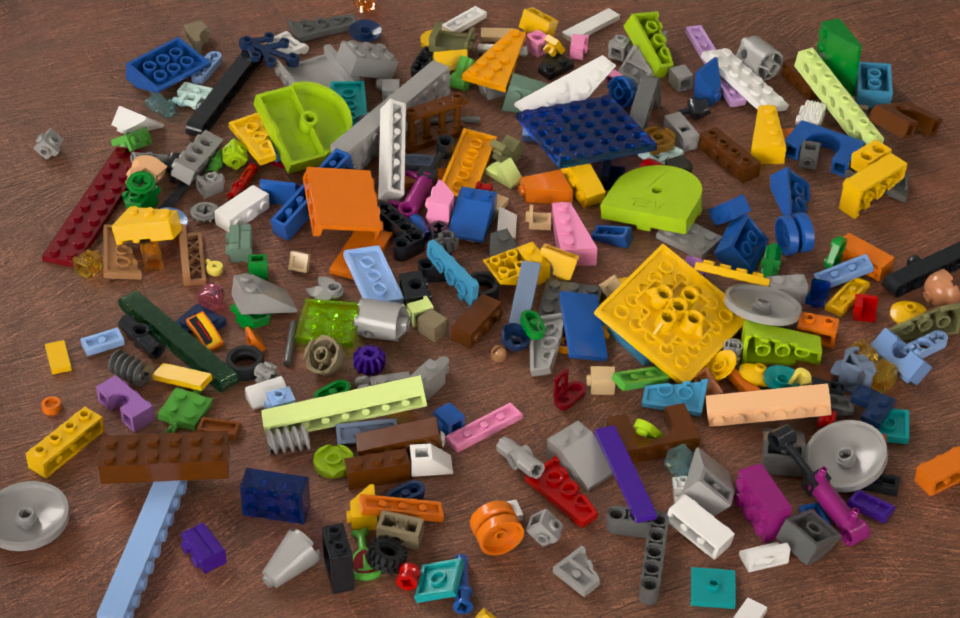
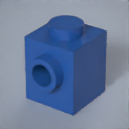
M450 402L434 411V417H437L440 430L445 436L465 426V415Z

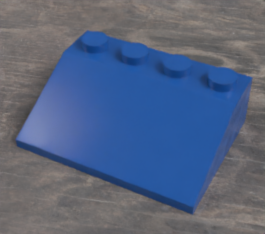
M176 37L126 63V79L136 88L159 93L210 66L211 62L180 37Z

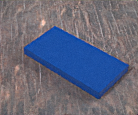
M561 291L559 298L569 358L606 361L608 354L602 320L594 315L595 310L599 307L597 295Z

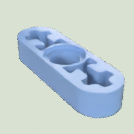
M212 51L204 57L211 62V65L208 66L210 68H204L191 75V80L194 84L205 83L222 64L220 52Z
M937 330L905 345L900 353V358L907 356L910 351L925 358L942 350L947 345L948 335L943 331ZM920 345L927 346L928 348H921Z

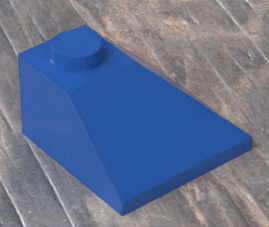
M713 57L696 72L694 98H707L709 107L721 98V82L717 57Z

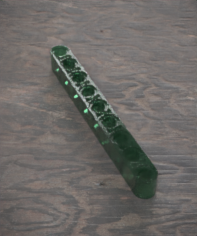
M134 290L118 299L119 306L125 314L132 315L140 323L147 324L150 333L193 370L211 373L213 379L209 384L218 392L222 393L239 382L236 372L140 292Z

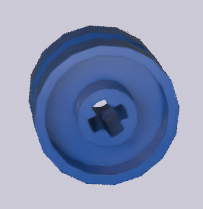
M805 212L795 213L792 217L790 215L777 217L774 227L775 238L778 246L782 248V255L789 256L796 254L797 251L805 253L813 250L815 242L813 225Z

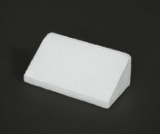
M499 207L497 231L507 228L513 240H516L517 215Z
M279 376L245 388L246 399L253 411L265 407L264 401H267L266 392L286 387L283 377Z

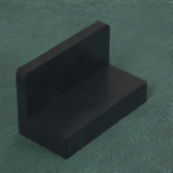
M605 154L600 182L605 190H610L617 179L625 174V167L611 166V154Z

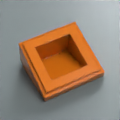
M246 327L247 344L258 348L260 351L266 350L267 347L262 339L251 328Z

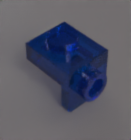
M813 278L805 304L815 308L824 307L829 300L831 282Z

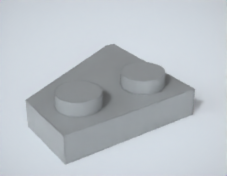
M633 45L618 72L632 77L639 84L642 74L653 76L654 72L640 49Z
M580 546L553 567V574L583 597L600 586V579L593 570L591 560H588L584 546Z

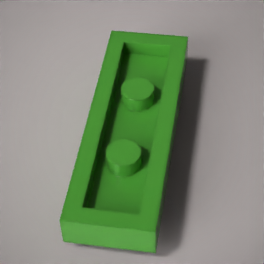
M654 366L614 372L611 379L622 391L645 388L646 385L668 383L670 377L660 368Z

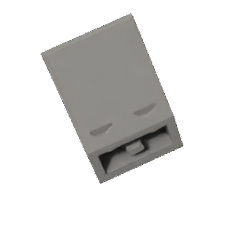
M697 447L683 492L695 500L703 509L715 516L731 506L735 490L729 471Z

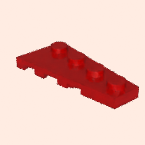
M556 456L544 463L545 470L541 477L535 479L527 474L525 475V482L581 528H584L598 518L597 510L585 494L579 491V486L575 481L571 480L568 476V471L565 467L562 468Z

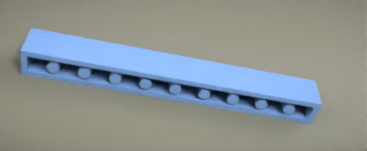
M188 480L153 482L97 612V618L134 617L133 612L140 605V595L147 588V578L149 574L153 573L154 561L160 556L162 542L166 541L168 528L173 525L174 513L180 508L181 496L186 493Z

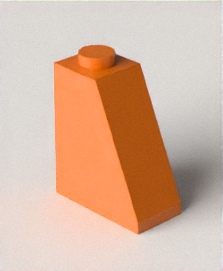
M561 169L520 178L518 192L525 202L543 204L570 202L572 204L573 190Z

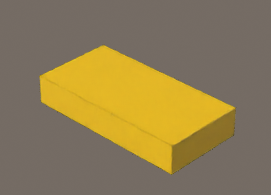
M65 341L45 344L52 375L72 371Z

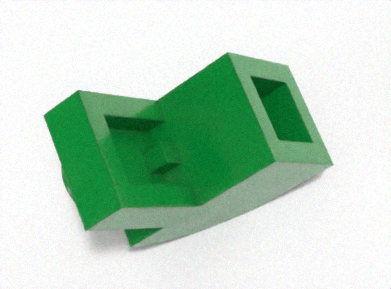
M267 254L248 255L249 274L269 282Z

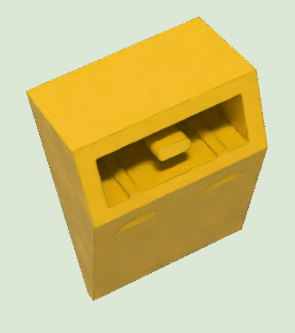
M533 242L483 260L485 266L501 285H517L522 260L541 263L537 285L546 282L547 279H551L550 263L544 256L540 255V250Z

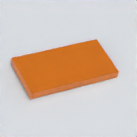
M382 230L377 239H374L373 232L354 231L329 268V274L354 280L344 259V250L379 245L382 252H384L393 238V233Z

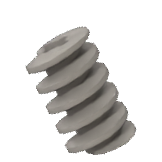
M304 425L299 426V431H297L295 426H292L291 432H289L287 427H284L282 434L278 428L275 429L274 435L271 430H267L266 441L269 456L271 450L274 451L275 455H278L280 448L284 454H286L287 447L294 452L295 446H298L299 450L302 451L303 445H306L308 450H310L309 434Z

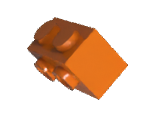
M801 311L797 331L820 336L821 346L834 348L839 319Z

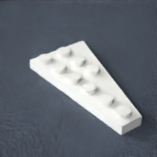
M602 55L515 102L514 106L555 137L570 117L579 110L615 69L616 65Z

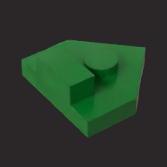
M155 185L152 193L148 192L145 196L143 194L137 196L135 193L131 194L128 191L122 192L121 195L127 209L131 206L154 208L159 202L157 195L161 192V188Z
M236 303L231 305L230 310L236 315L235 322L244 329L246 327L255 329L269 325L272 313L241 315Z

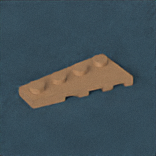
M104 225L103 278L142 280L141 270L138 269L137 260L134 259L133 250L129 246L128 241H123L122 245H117L112 225Z

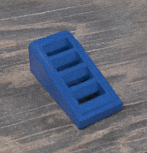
M597 225L591 238L592 240L628 248L633 240L631 227Z

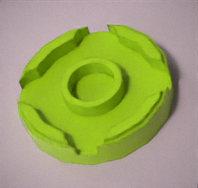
M332 444L325 445L314 453V470L325 478L345 476L344 458L354 457L353 452L341 444H337V446H332Z

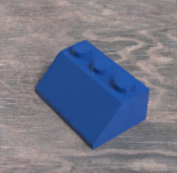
M746 213L730 221L714 255L722 264L731 266V269L741 268L748 270V274H752L769 239Z

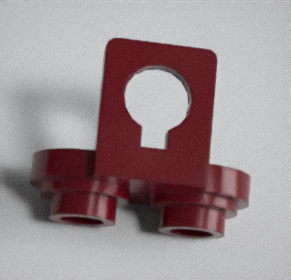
M566 368L554 378V405L562 411L571 408L586 393L584 383L580 381L568 383L569 370ZM563 377V381L561 382V386H559V382H560L561 378Z

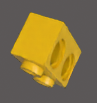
M874 140L852 153L850 168L857 172L890 154L892 149L878 140Z

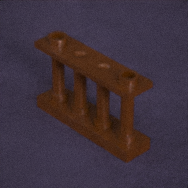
M461 91L406 109L408 137H405V151L407 154L436 145L437 138L440 135H450L455 139L461 136L464 128L469 129L461 120V106L469 103V100ZM454 108V121L446 124V111ZM439 113V126L430 129V116ZM423 118V132L415 134V121Z

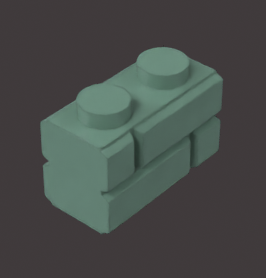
M251 224L229 226V232H226L225 247L226 255H230L231 263L248 262V255L253 254Z

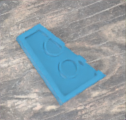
M701 379V382L692 383L690 381H683V384L674 385L670 383L646 385L641 407L665 411V406L685 403L690 415L701 417L708 379Z

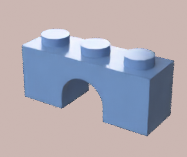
M885 327L870 345L876 350L874 354L881 360L885 358L888 361L886 365L894 372L898 370L901 373L899 377L909 384L911 381L918 385L932 369V366L913 351H910L904 358H900V353L906 343Z

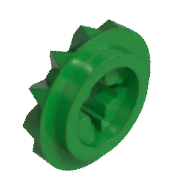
M137 171L128 177L126 181L127 189H129L131 194L135 193L137 196L143 194L145 196L148 192L152 193V189L155 188V178L149 172ZM144 180V184L141 187H139L138 184H141V182Z

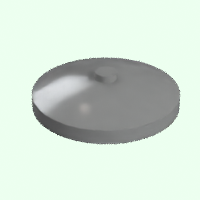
M736 284L730 286L725 292L724 303L726 307L736 315L756 323L774 326L790 325L797 322L801 315L802 307L794 297L769 286Z
M844 420L829 424L816 432L806 446V463L813 472L825 466L827 473L832 478L830 483L837 492H852L870 485L882 474L888 461V449L883 435L875 427L862 421Z
M38 481L20 482L0 490V548L10 551H28L45 546L55 540L64 531L70 518L68 501L63 492L51 484Z

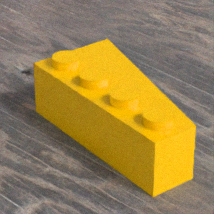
M776 105L758 106L751 155L759 160L761 164H784L786 144Z
M890 153L877 162L870 164L865 169L858 171L850 178H846L843 182L838 209L856 219L859 216L858 212L860 210L868 209L870 207L869 203L873 199L878 200L881 198L886 189L890 190L904 178L908 163Z

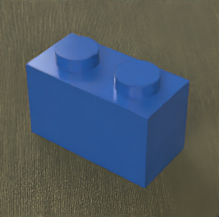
M744 194L724 201L708 209L711 220L717 226L736 219L751 211Z

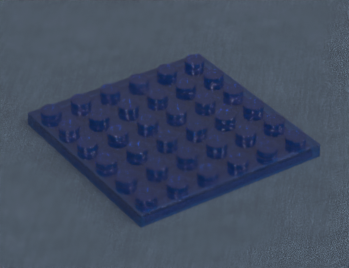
M610 95L516 112V119L560 169L657 150V143Z

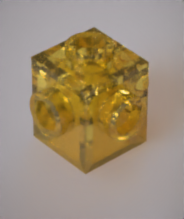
M885 358L873 362L877 371L876 375L873 376L871 387L882 394L893 387L898 379V367Z

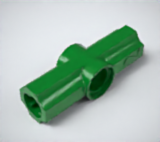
M776 243L766 246L764 258H762L760 273L764 274L763 278L779 275L782 248Z

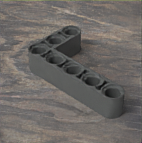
M642 74L622 138V150L639 153L641 135L643 130L647 128L652 108L659 109L662 95L659 77Z
M611 506L607 510L606 529L608 532L647 538L639 600L645 605L656 604L660 593L669 517L662 511H656L657 519L636 523L629 507Z

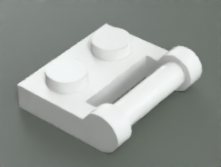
M288 31L274 36V41L272 42L276 43L281 38H288V48L275 49L286 54L292 52L306 54L309 50L308 45L296 40Z

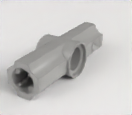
M506 436L499 439L496 445L497 452L507 459L513 470L521 469L528 476L535 479L542 476L545 470L544 463L533 456L528 445L520 446Z

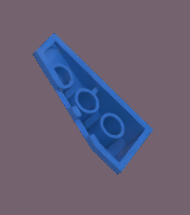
M788 167L770 176V188L783 216L790 215L792 217L795 213L806 212L808 209L806 203L810 201L809 183Z

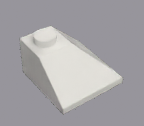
M121 106L118 107L111 124L117 127L118 132L123 134L131 133L147 127V130L150 131L163 128L164 126L160 122Z

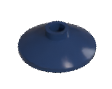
M363 19L352 23L349 33L357 41L372 42L381 36L382 29L375 21Z

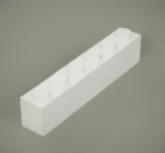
M389 99L380 109L378 200L388 202L389 199L398 201L404 196L406 103Z

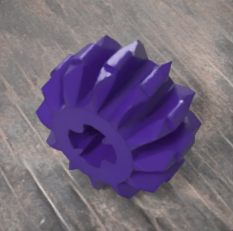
M365 344L364 348L358 347V350L353 355L354 369L358 371V374L364 373L366 376L368 374L374 376L375 373L381 374V370L385 369L386 366L385 352L381 350V347L375 348L374 344L372 346Z

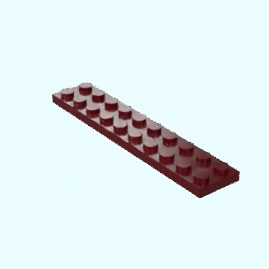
M116 147L43 253L42 260L44 262L78 268L103 230L104 225L107 224L122 201V192L129 190L125 182L128 177L126 174L133 164L130 160L132 152H146L140 150L130 152L129 149L124 147Z

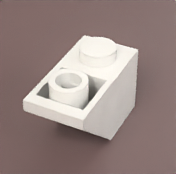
M432 444L410 445L412 477L453 474L450 454Z

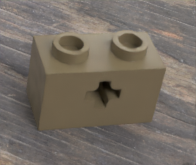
M382 510L376 527L377 538L381 535L383 538L385 535L389 536V539L394 537L396 542L400 540L402 542L401 545H405L406 548L419 550L424 534V519Z

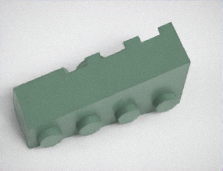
M513 73L501 111L523 113L514 106L515 102L548 84Z

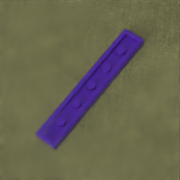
M615 425L595 429L598 443L635 522L641 523L657 519V513Z

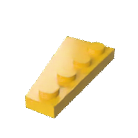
M258 113L229 122V129L247 148L260 166L276 160L273 145Z
M703 260V263H695L694 269L720 275L721 277L749 284L769 286L771 279L763 278L764 274L753 272L751 275L747 274L748 270L736 268V271L731 270L729 265L720 264V267L714 266L715 262Z

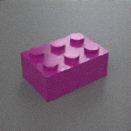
M762 463L738 471L736 493L734 494L736 505L741 507L746 520L751 522L756 535L760 536L764 543L775 540L786 518L790 517L792 506Z

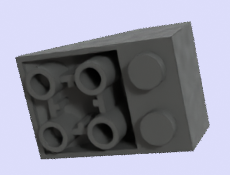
M763 427L761 463L769 474L803 477L804 472L787 450L775 451L770 446L768 433L777 428ZM795 430L797 442L793 446L806 461L804 431Z

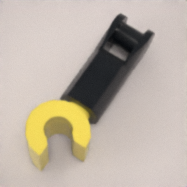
M797 368L788 382L790 385L798 383L800 386L828 384L829 393L844 396V385L842 383L811 377L809 371L804 368Z

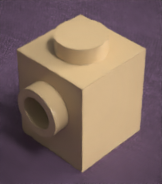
M591 366L590 374L586 376V386H590L591 395L615 394V382L611 379L615 372V367Z

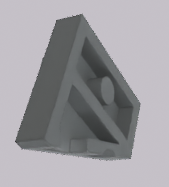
M507 228L490 234L489 257L517 247Z

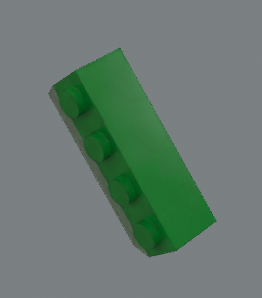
M840 18L821 21V27L818 32L819 40L816 45L817 54L851 97H854L862 45Z

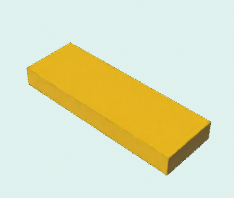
M859 277L848 281L825 305V310L842 317L853 306L855 294H864L870 288V282Z
M163 363L152 374L155 381L202 391L213 379L211 373Z

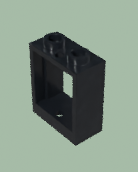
M339 523L321 527L324 565L332 593L336 594L354 590L353 554L344 524Z

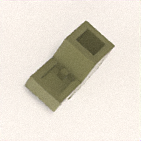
M508 134L502 142L492 139L489 143L494 149L492 151L494 153L492 158L501 163L508 158H511L515 163L526 150L519 140Z

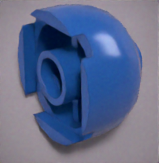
M625 75L613 77L607 86L609 88V94H607L609 103L612 107H616V109L631 108L638 83L632 77Z

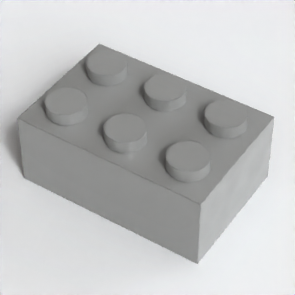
M353 40L342 41L336 55L337 61L353 76L392 79L399 63L394 55L386 49V46L381 43L370 44L368 42L359 43Z

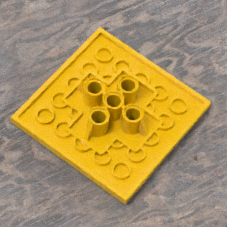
M664 244L655 250L594 312V315L678 384H683V381L691 382L714 356L721 351L724 342L727 339L733 338L743 327L744 318L736 315L726 307L724 303L725 294Z

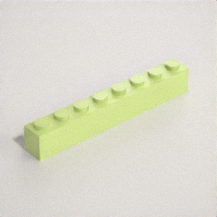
M421 375L264 409L261 412L265 434H267V430H271L274 435L277 428L282 434L284 427H287L289 432H291L292 426H295L297 431H299V426L304 425L308 432L335 427L336 424L353 423L426 407L427 402Z

